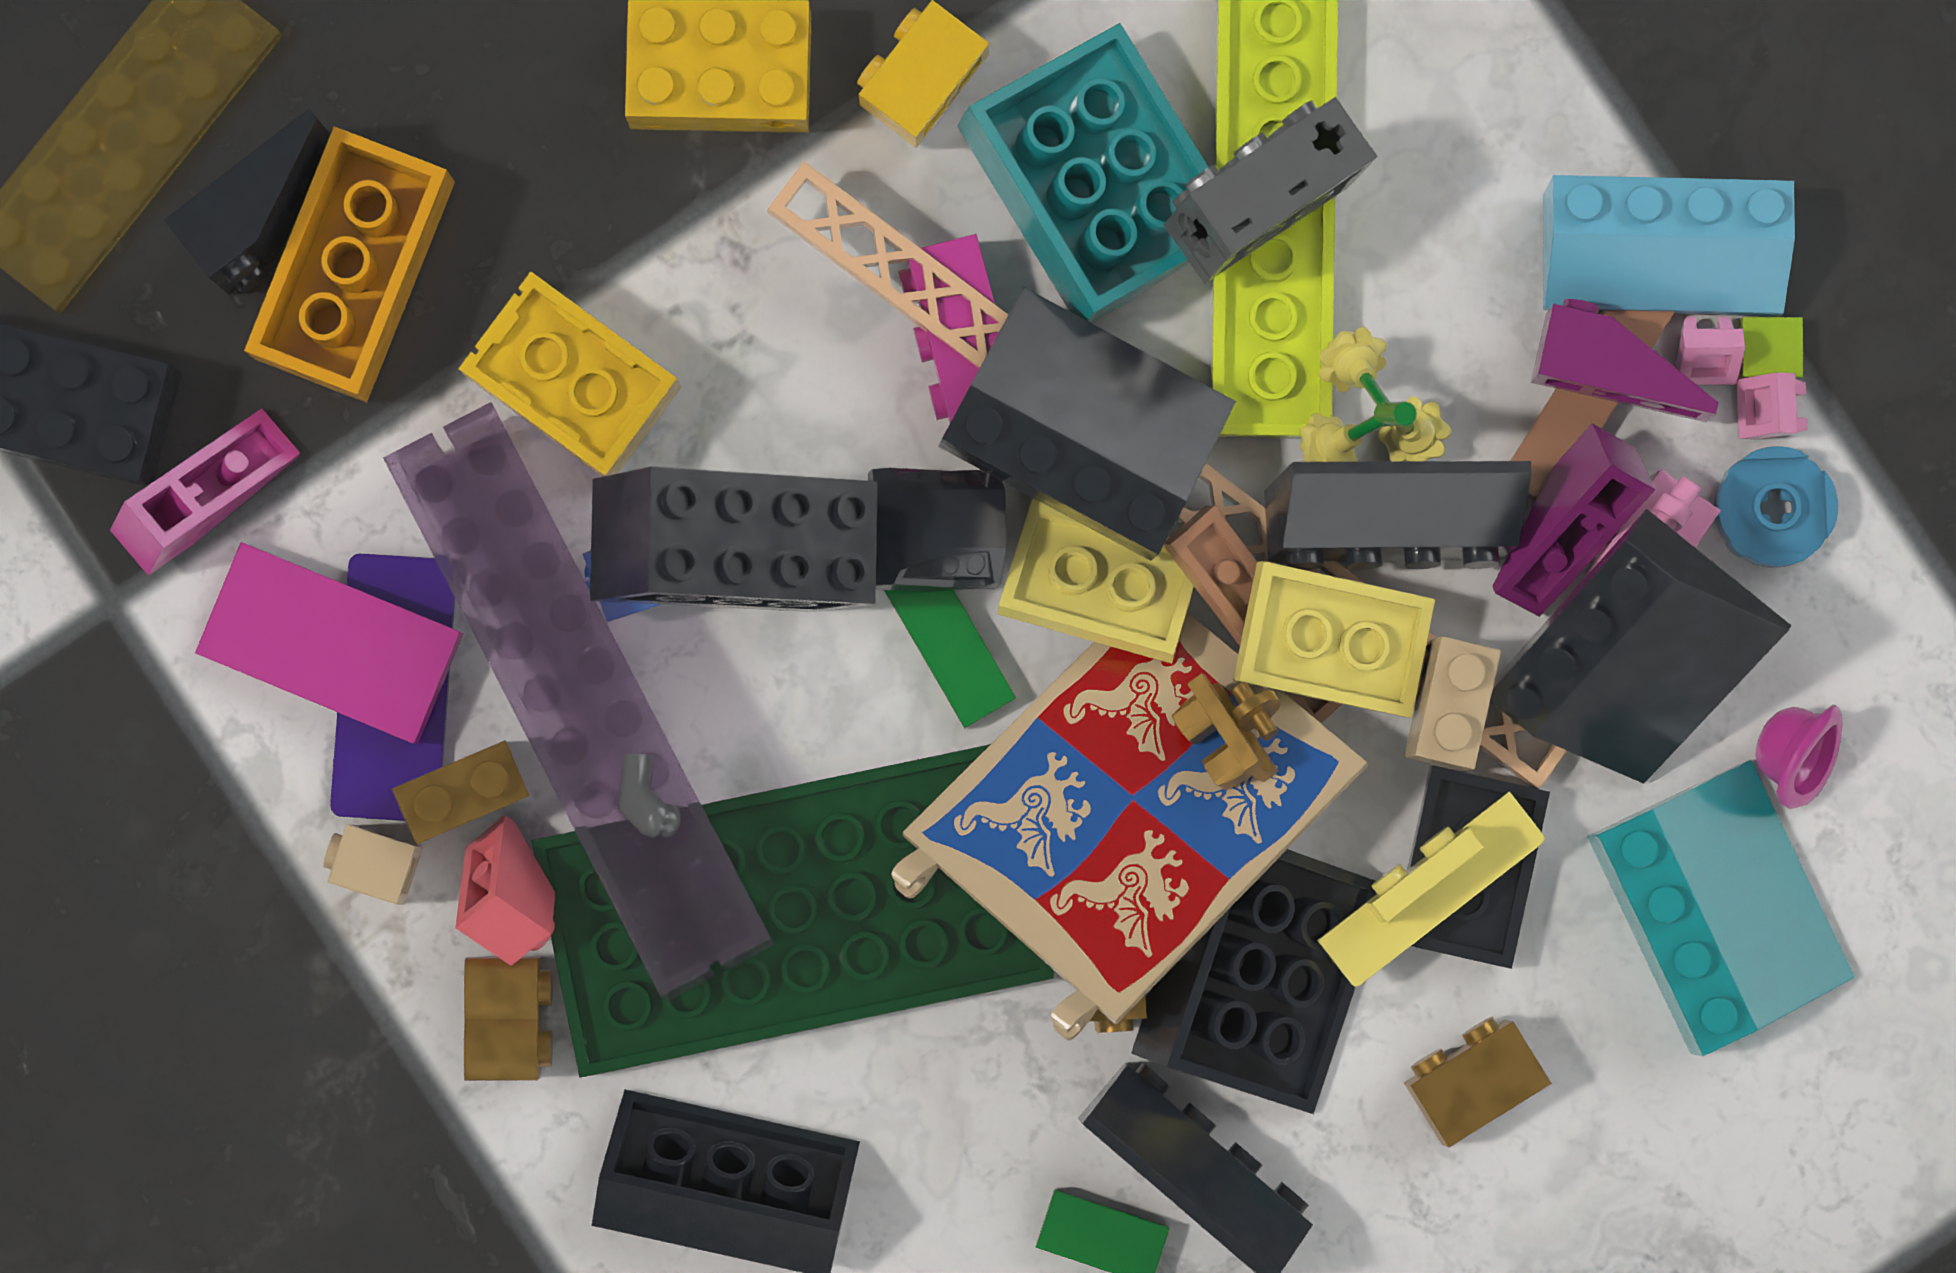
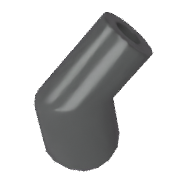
M625 754L623 756L619 798L621 812L643 835L652 838L657 835L663 837L672 836L680 826L681 815L674 804H664L661 798L651 790L654 757L644 754Z

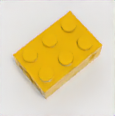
M628 0L625 117L630 129L809 133L811 10L809 0Z
M530 272L518 288L522 294L520 296L515 293L475 345L479 352L476 355L470 352L458 369L466 378L600 476L617 474L682 386L678 378L537 275Z

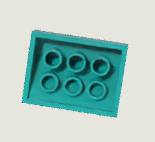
M1121 23L1114 25L967 108L957 125L959 131L1070 312L1092 323L1189 264V261L1163 225L1176 210L1172 201L1187 189L1185 185L1209 167Z
M1747 760L1587 836L1690 1054L1698 1056L1710 1054L1766 1027L1855 978L1751 760Z

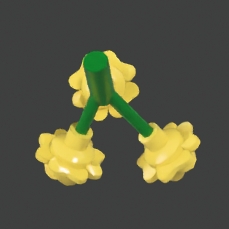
M1360 327L1355 332L1341 331L1334 340L1328 343L1327 348L1321 351L1319 359L1323 366L1319 370V377L1325 382L1333 383L1341 393L1347 392L1353 384L1356 388H1365L1377 405L1374 410V416L1356 426L1353 424L1343 426L1342 421L1337 416L1327 418L1319 413H1314L1309 417V424L1300 429L1303 438L1300 442V449L1303 452L1304 462H1359L1354 448L1360 445L1363 436L1384 426L1379 430L1378 438L1387 446L1391 461H1428L1433 458H1441L1445 454L1446 448L1441 441L1450 437L1452 430L1441 418L1440 406L1436 402H1428L1423 406V402L1418 397L1413 396L1408 398L1406 402L1389 401L1376 382L1377 372L1386 366V359L1382 353L1386 351L1387 344L1384 339L1373 337L1368 328Z

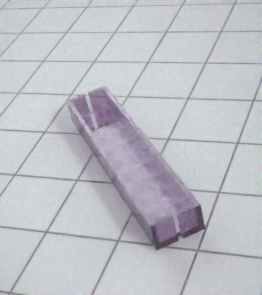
M492 402L443 426L446 435L456 450L445 454L431 432L383 457L659 995L665 1001H669L713 978L715 974L710 966L711 964L720 961L721 965L728 970L770 948L775 943L597 601H590V588L500 415ZM625 754H644L654 757L651 790L661 798L664 804H674L681 815L680 826L672 836L663 837L657 835L652 838L643 835L621 812L619 798L623 756Z

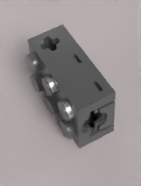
M1336 96L1319 108L1316 107L1312 100L1303 104L1282 121L1284 125L1273 132L1268 138L1264 132L1255 136L1234 152L1235 158L1225 164L1220 171L1216 165L1210 166L1185 185L1187 189L1172 201L1176 210L1163 226L1204 284L1346 190L1378 157Z

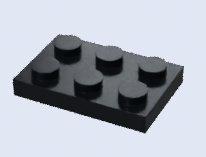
M1431 765L1429 767L1407 870L1425 857L1419 848L1447 826L1455 834L1507 792L1513 795L1542 832L1550 792ZM1538 847L1416 941L1411 947L1512 969Z

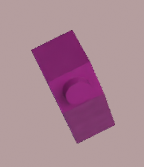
M1564 299L1563 306L1553 304L1547 311L1531 383L1701 422H1708L1716 415L1719 402L1615 318L1598 314V305L1578 299Z
M1593 423L1584 431L1553 466L1521 529L1519 546L1508 554L1492 585L1495 594L1538 617L1548 609L1656 490L1635 447Z

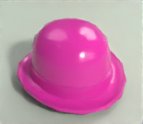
M1831 705L1822 714H1815L1799 707L1782 709L1766 722L1759 734L1756 745V761L1760 771L1778 784L1776 792L1779 803L1788 809L1808 805L1820 794L1830 778L1838 757L1842 736V713L1838 706Z

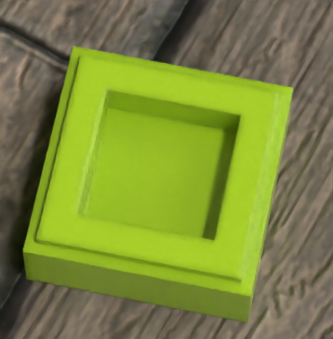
M1743 317L1739 320V329H1743L1745 351L1739 372L1740 379L1776 372L1795 373L1796 380L1803 377V318Z

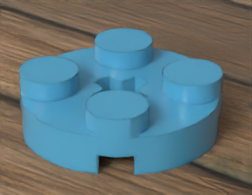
M1772 446L1755 450L1729 467L1717 487L1714 506L1721 510L1715 521L1719 533L1724 538L1730 552L1758 566L1780 568L1804 561L1817 551L1833 531L1838 515L1836 489L1825 470L1821 471L1818 465L1808 459L1809 456L1803 452L1783 446ZM1772 490L1779 491L1781 501L1790 502L1791 513L1781 515L1780 524L1771 523L1769 515L1762 514L1760 509V503L1768 500L1769 491Z

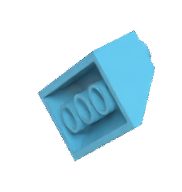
M1553 175L1543 194V310H1549L1553 304L1563 306L1564 299H1578L1598 305L1599 312H1604L1605 310L1675 312L1674 314L1782 316L1785 308L1795 241L1794 181Z

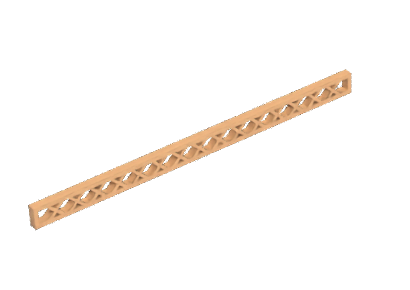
M804 161L768 207L767 213L925 332L927 330L980 369L987 356L984 334L999 332L1008 314ZM806 182L825 196L828 218L804 221L789 210L787 206ZM837 206L849 215L838 216ZM864 225L873 232L876 254L852 257L843 250L840 228ZM830 230L831 240L819 231ZM885 242L897 251L886 252ZM909 259H913L922 266L925 290L900 293L891 286L888 265L909 262ZM878 266L879 277L867 267ZM933 275L949 287L935 289ZM962 295L971 303L974 326L951 330L946 328L939 322L936 298ZM927 300L929 314L915 303ZM981 310L998 323L983 325ZM975 336L977 350L961 338ZM1205 464L1199 478L1209 485L1212 506H1216L1225 520L1229 516L1248 514L1256 520L1260 545L1246 547L1253 556L1262 555V561L1275 564V561H1268L1265 507L1208 464ZM1222 496L1234 505L1224 507ZM1184 507L1177 521L1184 525L1200 510L1189 511ZM1324 561L1323 567L1306 570L1319 573V569H1321L1329 576L1364 583L1336 561ZM1431 632L1428 634L1427 650H1425L1423 660H1426L1430 640L1437 638ZM1421 678L1419 679V684H1418V689H1417V694H1416V699H1415V700H1417V697H1418V692H1419V688H1420ZM1497 707L1499 726L1484 728L1480 749L1530 787L1540 789L1567 751L1552 745L1535 770L1518 758L1514 733L1526 730L1517 723L1512 724V719ZM1501 735L1502 745L1490 736Z

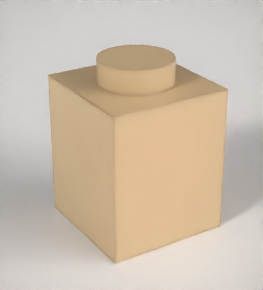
M346 824L343 835L333 834L325 854L323 867L331 869L327 883L396 905H405L423 847L355 825Z

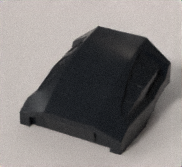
M890 467L871 469L868 472V481H877L876 590L936 592L960 589H994L1001 583L1007 551L1005 487L1001 480L982 470L942 471Z

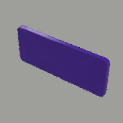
M362 553L355 554L350 558L347 574L348 586L453 628L457 568L453 562L448 559ZM450 668L418 745L337 712L330 808L335 815L349 818L405 821L392 788L443 767Z

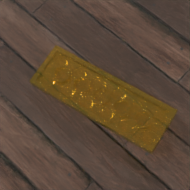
M152 0L0 189V268L60 314L282 38L283 34L241 0Z

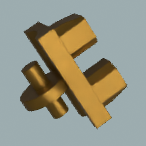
M1203 673L1187 683L1194 695L1187 699L1172 714V718L1182 734L1195 745L1216 730L1222 736L1225 744L1202 760L1204 768L1217 786L1228 790L1251 776L1265 782L1279 772L1252 732V729L1255 728L1263 741L1270 740L1277 735L1278 729L1272 722L1271 717L1278 711L1281 702L1274 691L1266 690L1254 694L1247 682H1242L1231 691L1239 703L1236 707L1223 686L1219 683L1211 684Z

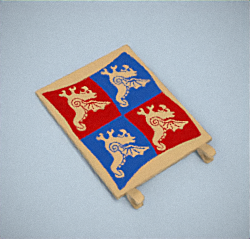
M1188 612L1172 664L1093 642L902 832L903 836L917 850L906 856L893 868L891 875L895 881L896 889L905 897L914 898L926 886L936 870L940 868L1077 990L1064 999L1051 1014L1054 1030L1066 1040L1074 1039L1087 1025L1097 1009L1116 1025L1367 768V761L1283 691L1248 684L1254 694L1266 690L1274 691L1281 702L1280 708L1271 717L1272 722L1278 729L1276 736L1270 740L1263 741L1255 728L1252 729V732L1279 772L1265 782L1251 776L1228 790L1217 786L1204 768L1202 760L1225 744L1222 736L1216 730L1195 745L1182 734L1173 720L1172 714L1187 699L1194 695L1187 683L1201 673L1206 675L1211 684H1221L1237 707L1239 703L1231 691L1236 685L1241 683L1233 681L1238 654Z

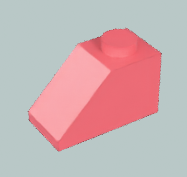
M506 815L501 817L465 848L455 928L512 966L530 950L537 951L541 949L550 939L555 927L553 913L556 893L516 823Z

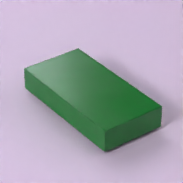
M1054 1189L1035 1247L1110 1273H1155L1170 1228L1169 1226Z

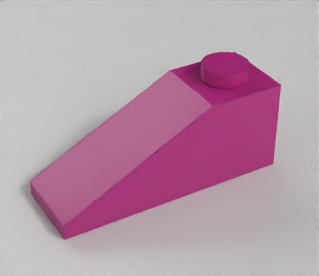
M261 408L126 500L110 531L149 576L199 541L299 457L300 452Z

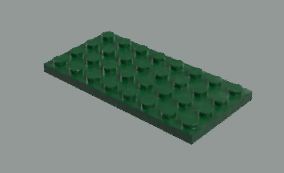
M991 744L678 809L681 815L680 826L677 832L670 837L660 835L654 838L641 834L629 820L531 840L534 856L556 893L553 913L555 927L551 940L579 1078L1054 979L1053 969L940 868L936 870L926 886L914 898H907L899 892L891 875L893 868L902 859L917 850L903 836L902 832Z

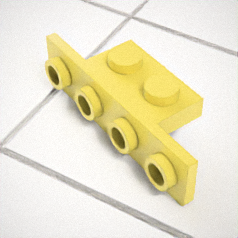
M1507 792L1455 834L1447 826L1419 848L1425 857L1406 871L1401 864H1398L1371 885L1377 894L1317 941L1351 985L1360 986L1544 842L1545 837L1513 795Z

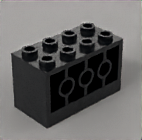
M653 466L592 479L590 601L817 612L875 604L877 481Z

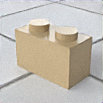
M1443 636L1430 640L1404 758L1459 771L1475 769L1501 650Z

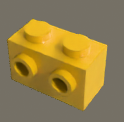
M933 0L923 12L913 8L894 33V37L900 42L886 60L877 55L868 64L857 81V84L863 88L859 93L860 106L915 148L920 145L989 56L990 43Z

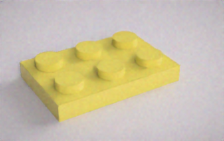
M1032 499L998 605V615L1172 664L1195 587L1164 546L1159 555L1150 561L1044 503Z
M1265 561L1257 562L1233 681L1247 682V684L1399 717L1412 718L1435 599Z

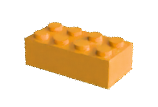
M334 126L244 351L257 361L367 403L455 184L449 172L444 168Z

